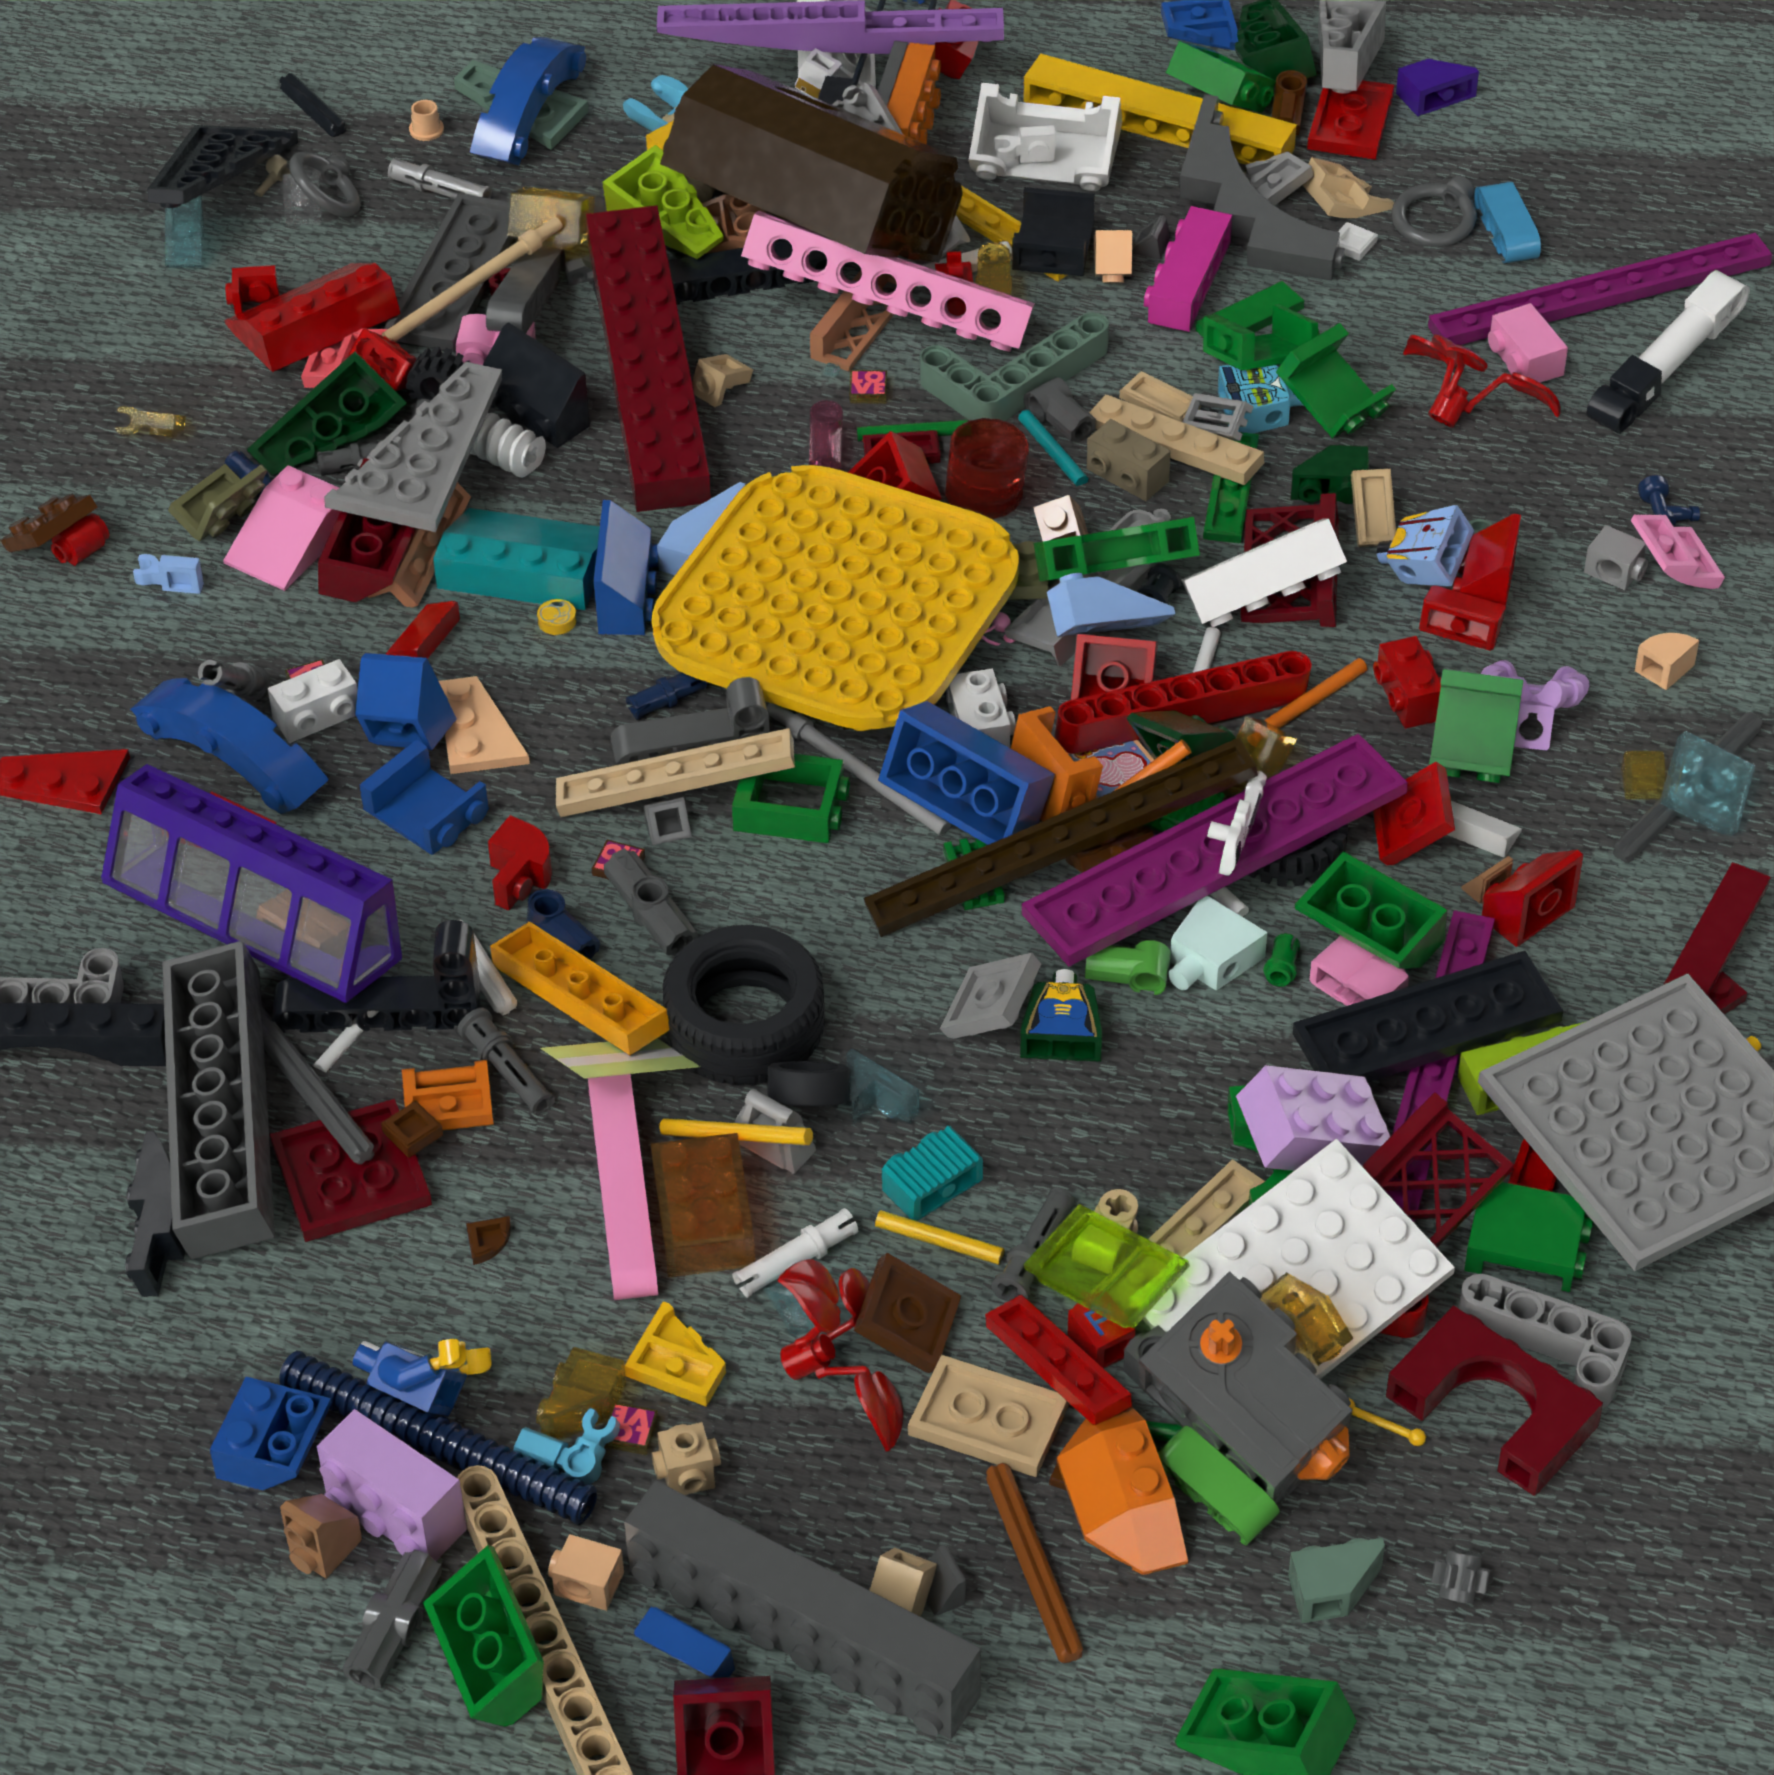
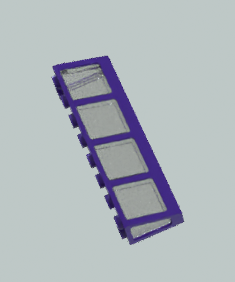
M149 764L144 765L118 784L101 875L103 884L225 944L243 940L253 958L344 1003H347L403 959L392 879Z

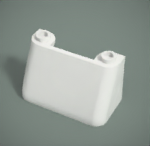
M982 83L969 154L970 168L976 172V176L986 180H993L997 176L1077 184L1084 190L1098 191L1101 187L1108 185L1122 126L1120 98L1103 96L1100 106L1094 108L1093 102H1086L1085 109L1018 102V95L1010 93V99L1005 98L999 94V84ZM1054 125L1056 131L1055 161L1020 164L1019 156L1008 163H1004L1003 160L997 158V150L994 149L995 136H1019V127Z

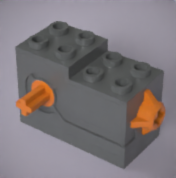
M1229 1271L1139 1359V1387L1182 1428L1187 1425L1200 1434L1262 1488L1278 1506L1303 1480H1329L1348 1461L1350 1457L1349 1427L1352 1409L1349 1405L1351 1402L1346 1394L1334 1384H1330L1327 1387L1315 1375L1317 1373L1316 1368L1304 1355L1299 1352L1295 1354L1297 1333L1294 1331L1296 1326L1282 1310L1276 1308L1272 1311L1260 1300L1262 1298L1261 1292L1250 1280L1245 1277L1239 1280Z

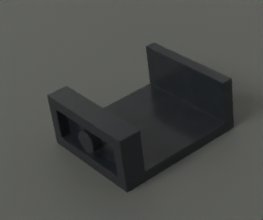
M1024 187L1022 222L1019 233H1014L1012 241V270L1083 276L1094 226L1095 193Z

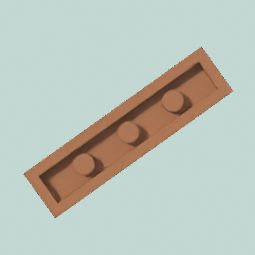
M862 270L859 271L852 281L861 279ZM881 274L878 277V286L882 291L887 282L897 285L895 278L890 274ZM843 291L811 331L810 352L811 359L850 372L894 314L886 310L888 305L883 304L885 307L883 313L868 316L866 312L868 306L882 303L874 301L873 305H866L853 300V293ZM862 325L867 326L869 330L867 334L851 337L849 333L851 328ZM847 346L852 351L847 359L831 355L834 349Z
M458 482L436 532L416 528L393 584L368 596V598L391 592L406 607L413 608L419 605L435 572L433 557L442 535L463 514L471 498Z

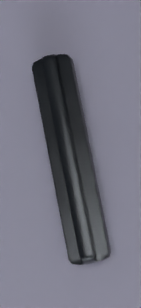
M288 73L286 77L282 76L280 78V89L331 137H337L346 132L344 127L345 121L293 73Z

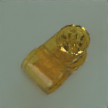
M997 242L982 245L978 251L975 283L1011 295L1012 276L1010 275L1009 249Z

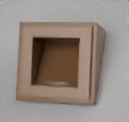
M1510 856L1504 858L1461 886V889L1479 904H1483V896L1487 889L1494 883H1501L1511 876L1513 859Z

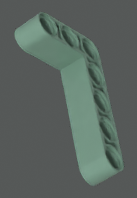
M1085 313L990 375H986L944 346H928L920 353V384L925 390L975 425L983 428H992L1000 425L1025 408L1024 395L1027 392L1055 377L1067 381L1103 357L1108 351L1109 321L1100 313Z

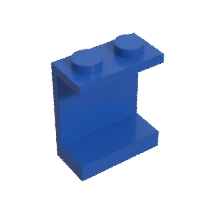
M417 739L359 784L363 810L431 855L435 854L442 847L451 846L457 840L459 833L470 824L481 822L489 810L486 784L479 781L465 792L431 769L428 747Z

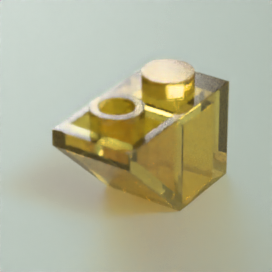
M573 1347L566 1363L560 1362L556 1368L553 1378V1391L549 1399L543 1398L538 1407L536 1423L541 1426V1433L563 1440L584 1431L582 1419L590 1408L594 1409L599 1415L595 1426L607 1422L612 1416L615 1404H618L626 1386L624 1360Z

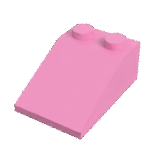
M289 465L286 466L264 488L225 556L224 564L285 591L322 554L340 513L338 510L325 508L324 496L332 489L337 491L339 487Z

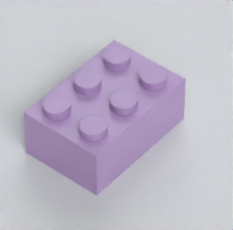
M1265 1065L1236 1096L1265 1168L1295 1171L1336 1138L1362 1166L1390 1138L1386 1123L1380 1114L1371 1088L1363 1076Z
M354 1409L317 1445L321 1466L320 1473L323 1476L326 1490L325 1496L357 1515L361 1525L372 1536L378 1538L383 1534L392 1540L402 1556L404 1552H412L415 1549L429 1554L432 1559L437 1561L467 1530L459 1479Z

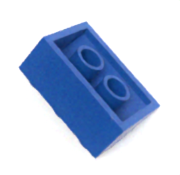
M603 500L594 574L598 634L645 635L646 622H652V612L654 609V599L649 598V594H656L657 573L656 571H651L652 567H659L658 544H652L650 527L611 500Z

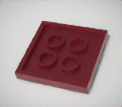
M395 1098L348 1112L374 1145L373 1152L375 1155L371 1161L366 1160L362 1165L353 1162L321 1120L270 1134L271 1144L305 1242L432 1205L431 1195L416 1154L408 1158L382 1132L381 1123L399 1112Z

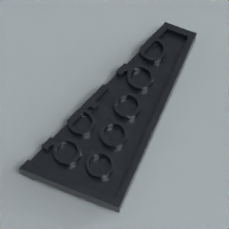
M194 125L148 187V203H159L160 207L177 208L181 204L197 198L297 144L298 131L294 129Z

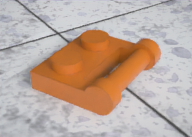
M487 1060L474 1061L475 1065L420 1072H415V1068L402 1069L405 1107L417 1101L442 1125L443 1130L494 1125Z

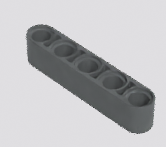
M543 246L533 254L529 255L526 253L517 259L488 302L486 311V327L488 331L500 332L503 326L509 322L524 333H527L560 283L559 273L560 270L565 269L566 261L564 248Z

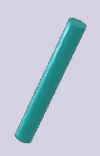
M1030 410L1022 411L1019 414L1018 420L1075 486L1087 483L1089 480L1088 476Z

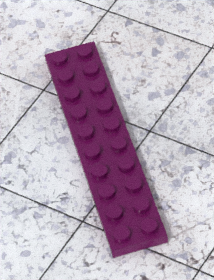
M1356 734L1266 780L1265 786H1263V797L1261 798L1253 827L1246 837L1239 861L1230 876L1219 874L1225 842L1209 838L1207 835L1211 821L1231 826L1239 800L1244 801L1245 791L1023 902L1022 915L1067 966L1070 967L1406 794L1407 781L1365 739Z

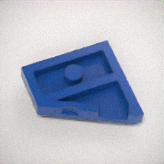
M1180 0L1163 2L1161 4V15L1167 37L1206 46L1235 50V42H1238V29L1229 0Z

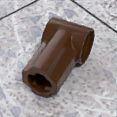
M1287 70L1281 72L1276 78L1271 117L1297 124L1296 135H1299L1302 113L1305 107L1307 78L1298 71Z

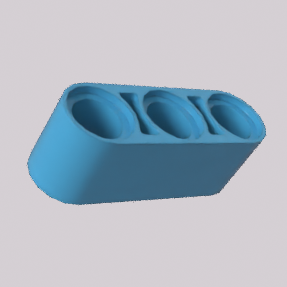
M1505 182L1476 187L1474 192L1475 208L1481 210L1483 216H1480L1486 230L1491 231L1494 237L1491 240L1498 254L1502 253L1505 259L1502 262L1511 263L1539 258L1541 253L1540 236L1514 183Z

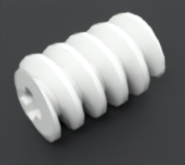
M487 413L470 454L477 455L478 458L489 461L490 464L500 466L503 470L523 478L541 464L545 455L546 444L543 436L536 438L533 431H524L522 426L518 424L512 425L510 420L500 419L498 414Z

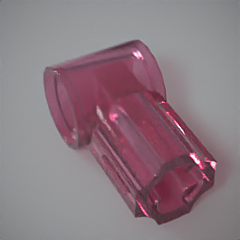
M819 401L810 409L809 465L841 470L843 410L834 401Z

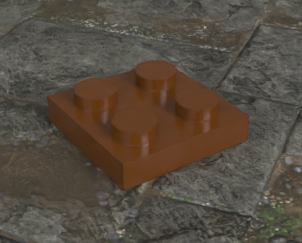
M72 493L60 500L58 497H54L38 507L40 514L31 519L28 516L23 517L8 527L11 533L0 539V541L9 552L39 547L98 507L91 495L75 497Z
M886 1253L878 1259L853 1331L922 1371L931 1373L934 1371L943 1353L961 1295L893 1255Z

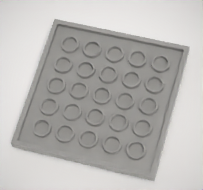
M1689 974L1681 976L1480 1072L1479 1085L1634 1271L1774 1202V1070Z

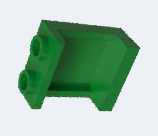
M1501 1182L1475 1210L1464 1271L1482 1274L1484 1261L1560 1276L1563 1278L1561 1291L1570 1292L1573 1277L1582 1279L1586 1252L1578 1251L1579 1243H1589L1593 1221L1590 1217H1585V1211L1571 1195Z

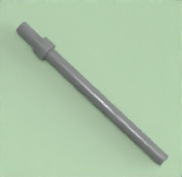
M772 703L768 704L769 716L784 725L786 729L789 728L792 737L800 741L803 739L827 757L843 760L844 769L939 836L950 829L951 824L948 821L879 782L880 774L815 729L813 722L801 713L794 714L787 708Z

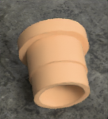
M431 100L415 102L411 107L412 122L409 126L410 135L420 141H430L440 137L444 132V125L439 119L436 103Z

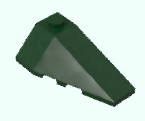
M1259 0L1242 6L1239 20L1241 29L1237 31L1238 42H1235V51L1245 65L1276 80L1281 72L1287 70L1298 71L1304 74L1306 78L1316 76L1309 37L1278 0Z
M354 351L246 450L260 465L267 469L271 476H275L288 465L295 468L318 458L317 452L338 449L380 430L407 405V402Z

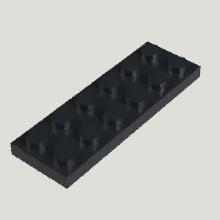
M1521 951L1294 1022L1292 1034L1314 1071L1363 1076L1366 1078L1367 1083L1460 1054L1461 1052L1473 1050L1561 1022L1563 1009L1527 952Z

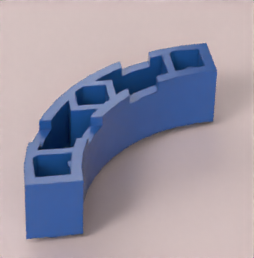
M534 37L531 44H521L506 61L489 92L495 95L488 114L481 112L469 153L519 166L521 159L526 156L528 150V136L547 97L552 95L554 89L560 83L568 79L576 80L579 72L583 71L586 64L585 46L546 37Z
M187 678L166 680L130 709L136 716V722L144 733L151 735L155 740L172 738L189 742L200 747L206 753H212L244 777L261 794L264 803L280 814L299 807L329 780L297 743L289 746L273 731L277 724L241 698L217 686H209L204 683L200 686H195Z

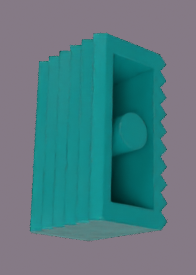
M946 1126L944 1130H940L938 1133L931 1132L927 1134L917 1147H912L910 1151H906L904 1154L897 1153L893 1155L882 1168V1191L910 1219L915 1221L922 1219L983 1180V1158L951 1126Z

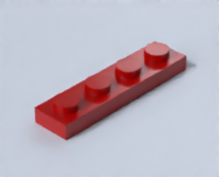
M1022 1294L985 1314L986 1327L1092 1425L1109 1420L1132 1407L1131 1393Z

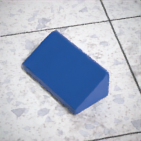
M651 1606L634 1630V1635L711 1678L730 1677L735 1670L730 1647L657 1607Z

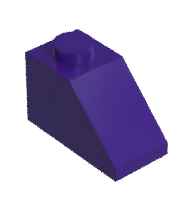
M1425 59L1398 68L1396 94L1418 117L1476 97L1479 71L1476 67Z

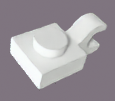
M1054 125L1019 127V136H995L994 149L997 150V158L1003 160L1004 163L1013 161L1017 156H1019L1020 164L1055 161L1056 131Z

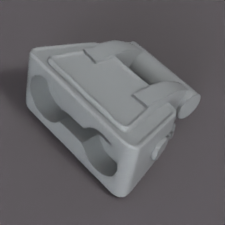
M751 1089L745 1098V1105L734 1122L806 1128L803 1125L802 1117L798 1113L755 1089ZM737 1141L739 1145L778 1167L790 1171L792 1174H795L816 1151L813 1141L810 1145Z

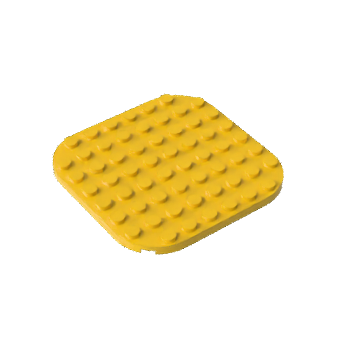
M815 465L791 466V472L781 473L773 477L768 472L745 485L732 499L657 599L652 612L654 642L661 656L672 667L691 677L727 688L736 679L751 677L760 682L766 702L838 726L852 728L856 731L893 727L896 725L900 710L925 701L936 704L1015 589L1019 576L1018 550L1015 549L1010 541V534L1000 524L979 513L838 469Z

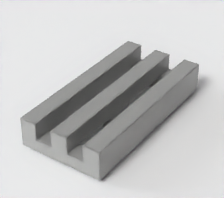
M1194 393L1183 423L1230 440L1240 441L1243 434L1238 432L1239 427H1246L1248 420L1244 418L1245 413L1251 414L1254 406L1246 401ZM1199 405L1233 410L1234 414L1232 416L1198 410ZM1200 419L1205 421L1229 424V426L1223 427L1194 422L1193 420Z

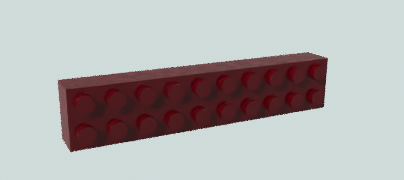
M658 206L586 214L588 248L636 512L703 504L711 499L710 474Z

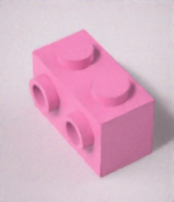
M1531 303L1492 315L1488 343L1491 350L1497 353L1506 363L1511 374L1516 372L1540 383L1564 375L1568 347Z

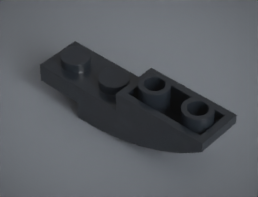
M146 1131L142 1148L136 1154V1172L133 1184H130L127 1189L128 1206L131 1210H134L138 1218L134 1226L135 1241L132 1252L127 1255L125 1263L127 1276L130 1280H133L142 1297L159 1296L167 1260L184 1259L185 1249L172 1230L170 1157L155 1131Z

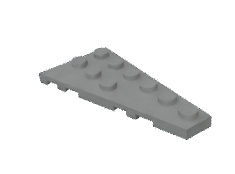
M465 362L439 387V393L430 402L424 401L416 409V415L409 422L404 420L369 453V460L359 470L353 469L345 476V483L337 491L332 489L324 496L325 508L436 532L500 386L502 369Z

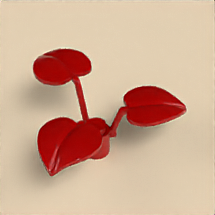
M1434 334L1432 342L1417 335H1410L1407 340L1403 355L1427 356L1447 364L1441 390L1428 415L1450 428H1454L1463 411L1470 414L1476 404L1502 383H1507L1513 389L1542 401L1553 411L1556 417H1559L1561 413L1559 400L1549 388L1534 379L1513 372L1512 375L1507 373L1501 374L1468 402L1466 398L1469 393L1457 385L1465 364L1475 370L1485 372L1488 367L1487 363L1470 349L1454 344L1451 340L1438 334Z
M807 1259L793 1264L779 1276L777 1282L781 1283L793 1294L815 1326L805 1336L782 1347L780 1358L786 1373L794 1380H799L814 1372L818 1379L830 1375H856L854 1384L860 1403L871 1421L885 1452L890 1451L896 1444L903 1425V1405L894 1385L884 1373L876 1371L871 1374L866 1366L828 1367L831 1360L835 1358V1347L832 1340L856 1325L870 1285L868 1279L860 1270L850 1268L841 1274L838 1291L831 1274L820 1262ZM839 1292L846 1309L853 1315L850 1320L840 1325L841 1311L836 1305L839 1300Z

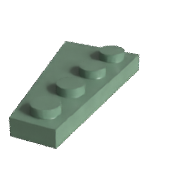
M472 60L454 77L455 90L489 110L495 95L489 92L501 70ZM554 89L552 95H549L542 105L529 136L552 150L589 112L588 101Z

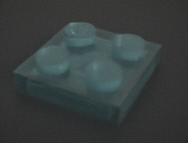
M1684 731L1677 737L1659 803L1723 835L1733 836L1739 829L1755 765Z

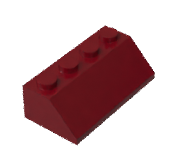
M364 458L363 461H362V464H361L360 468H361L369 459ZM340 511L318 560V594L358 602L392 585L416 528Z

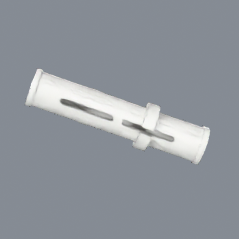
M843 1208L815 1227L812 1225L806 1226L801 1229L800 1236L790 1240L743 1269L735 1271L732 1274L735 1284L737 1285L753 1277L751 1282L739 1288L746 1298L750 1297L756 1291L778 1279L793 1264L802 1260L812 1259L813 1257L820 1259L828 1254L827 1249L851 1235L857 1234L859 1231L856 1221L839 1229L838 1226L853 1217L846 1208Z

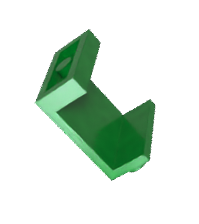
M1280 304L1273 305L1272 333L1255 336V332L1220 315L1204 316L1203 352L1241 371L1282 364L1292 350L1320 335L1318 322Z
M1341 323L1292 350L1276 371L1332 439L1344 431L1348 434L1355 432L1364 424L1365 418L1368 416L1373 420L1381 416L1389 408L1390 405L1387 401L1396 391V388L1391 384L1373 394L1339 354L1337 349L1349 335Z
M1443 669L1429 765L1437 761L1446 768L1447 776L1460 778L1461 770L1477 772L1476 780L1500 783L1501 776L1510 777L1524 680Z

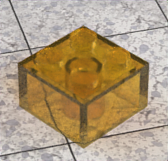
M528 186L511 192L507 236L518 237L529 229H537L556 216L561 221L563 229L545 241H552V247L572 250L574 246H580L582 242L588 240L586 214L594 213L595 195Z

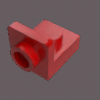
M275 265L232 268V283L225 284L227 305H234L235 315L243 312V302L254 301L261 303L279 296Z

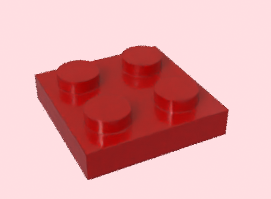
M1437 761L1405 779L1407 781L1406 794L1373 810L1379 859L1384 864L1395 865L1455 830L1447 771Z

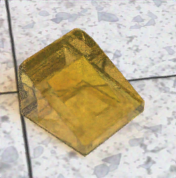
M1663 751L1624 752L1621 775L1625 799H1660L1666 793L1665 757Z

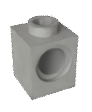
M1605 525L1588 546L1584 573L1626 590L1633 580L1640 581L1646 572L1648 560L1644 558L1647 545L1638 538Z

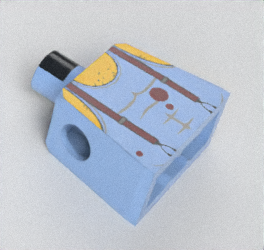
M1458 505L1408 516L1401 520L1393 540L1379 542L1377 558L1381 564H1389L1400 581L1406 584L1452 586L1473 536L1474 529Z

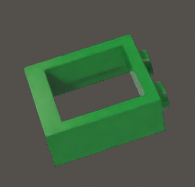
M1183 41L1178 42L1166 74L1210 95L1218 96V99L1231 105L1261 113L1270 104L1274 96L1276 80L1216 51Z
M794 754V768L739 779L732 804L733 831L829 843L832 830L839 831L842 822L843 810L842 806H839L840 800L847 801L849 796L850 777H844L843 760ZM764 779L826 787L820 810L758 802Z

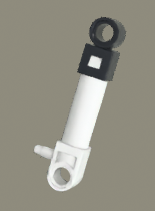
M1718 270L1710 273L1685 300V310L1639 357L1631 355L1610 377V386L1605 384L1596 390L1587 406V417L1621 434L1634 422L1636 416H1640L1661 395V384L1706 338H1717L1718 334L1740 314L1749 298V287Z

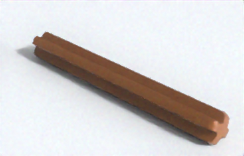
M1006 1463L990 1466L986 1471L987 1483L1057 1658L1061 1663L1076 1661L1083 1655L1082 1643L1011 1468Z

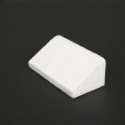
M1451 801L1455 830L1447 835L1505 858L1521 833L1522 828Z

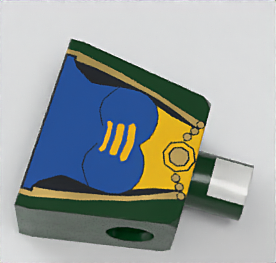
M1068 969L1054 972L1052 982H1038L1034 984L1021 1027L1020 1058L1101 1062L1102 1028L1095 988L1090 984H1077V974Z

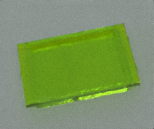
M1081 1204L1067 1216L1023 1264L1025 1270L1037 1276L1040 1283L1125 1328H1135L1190 1266L1185 1258Z

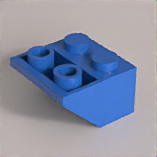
M365 653L361 657L355 715L369 742L383 746L406 748L417 739L426 745L428 750H433L457 718L428 659Z
M245 1377L210 1448L216 1478L262 1491L296 1478L332 1404L331 1398Z

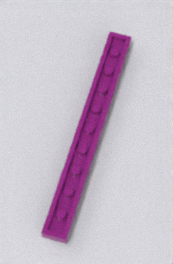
M1755 232L1429 315L1428 328L1433 335H1441L1454 342V344L1462 345L1488 338V333L1491 331L1492 315L1531 303L1548 323L1700 284L1715 270L1731 276L1770 266L1772 253Z
M1454 910L1435 978L1483 964L1490 944L1495 918ZM1460 1054L1410 1069L1393 1134L1434 1092L1448 1102ZM1432 1143L1424 1151H1432ZM1432 1160L1413 1161L1406 1168L1407 1181L1427 1180ZM1402 1173L1394 1181H1402ZM1403 1190L1385 1191L1403 1210ZM1407 1190L1408 1210H1419L1424 1190Z

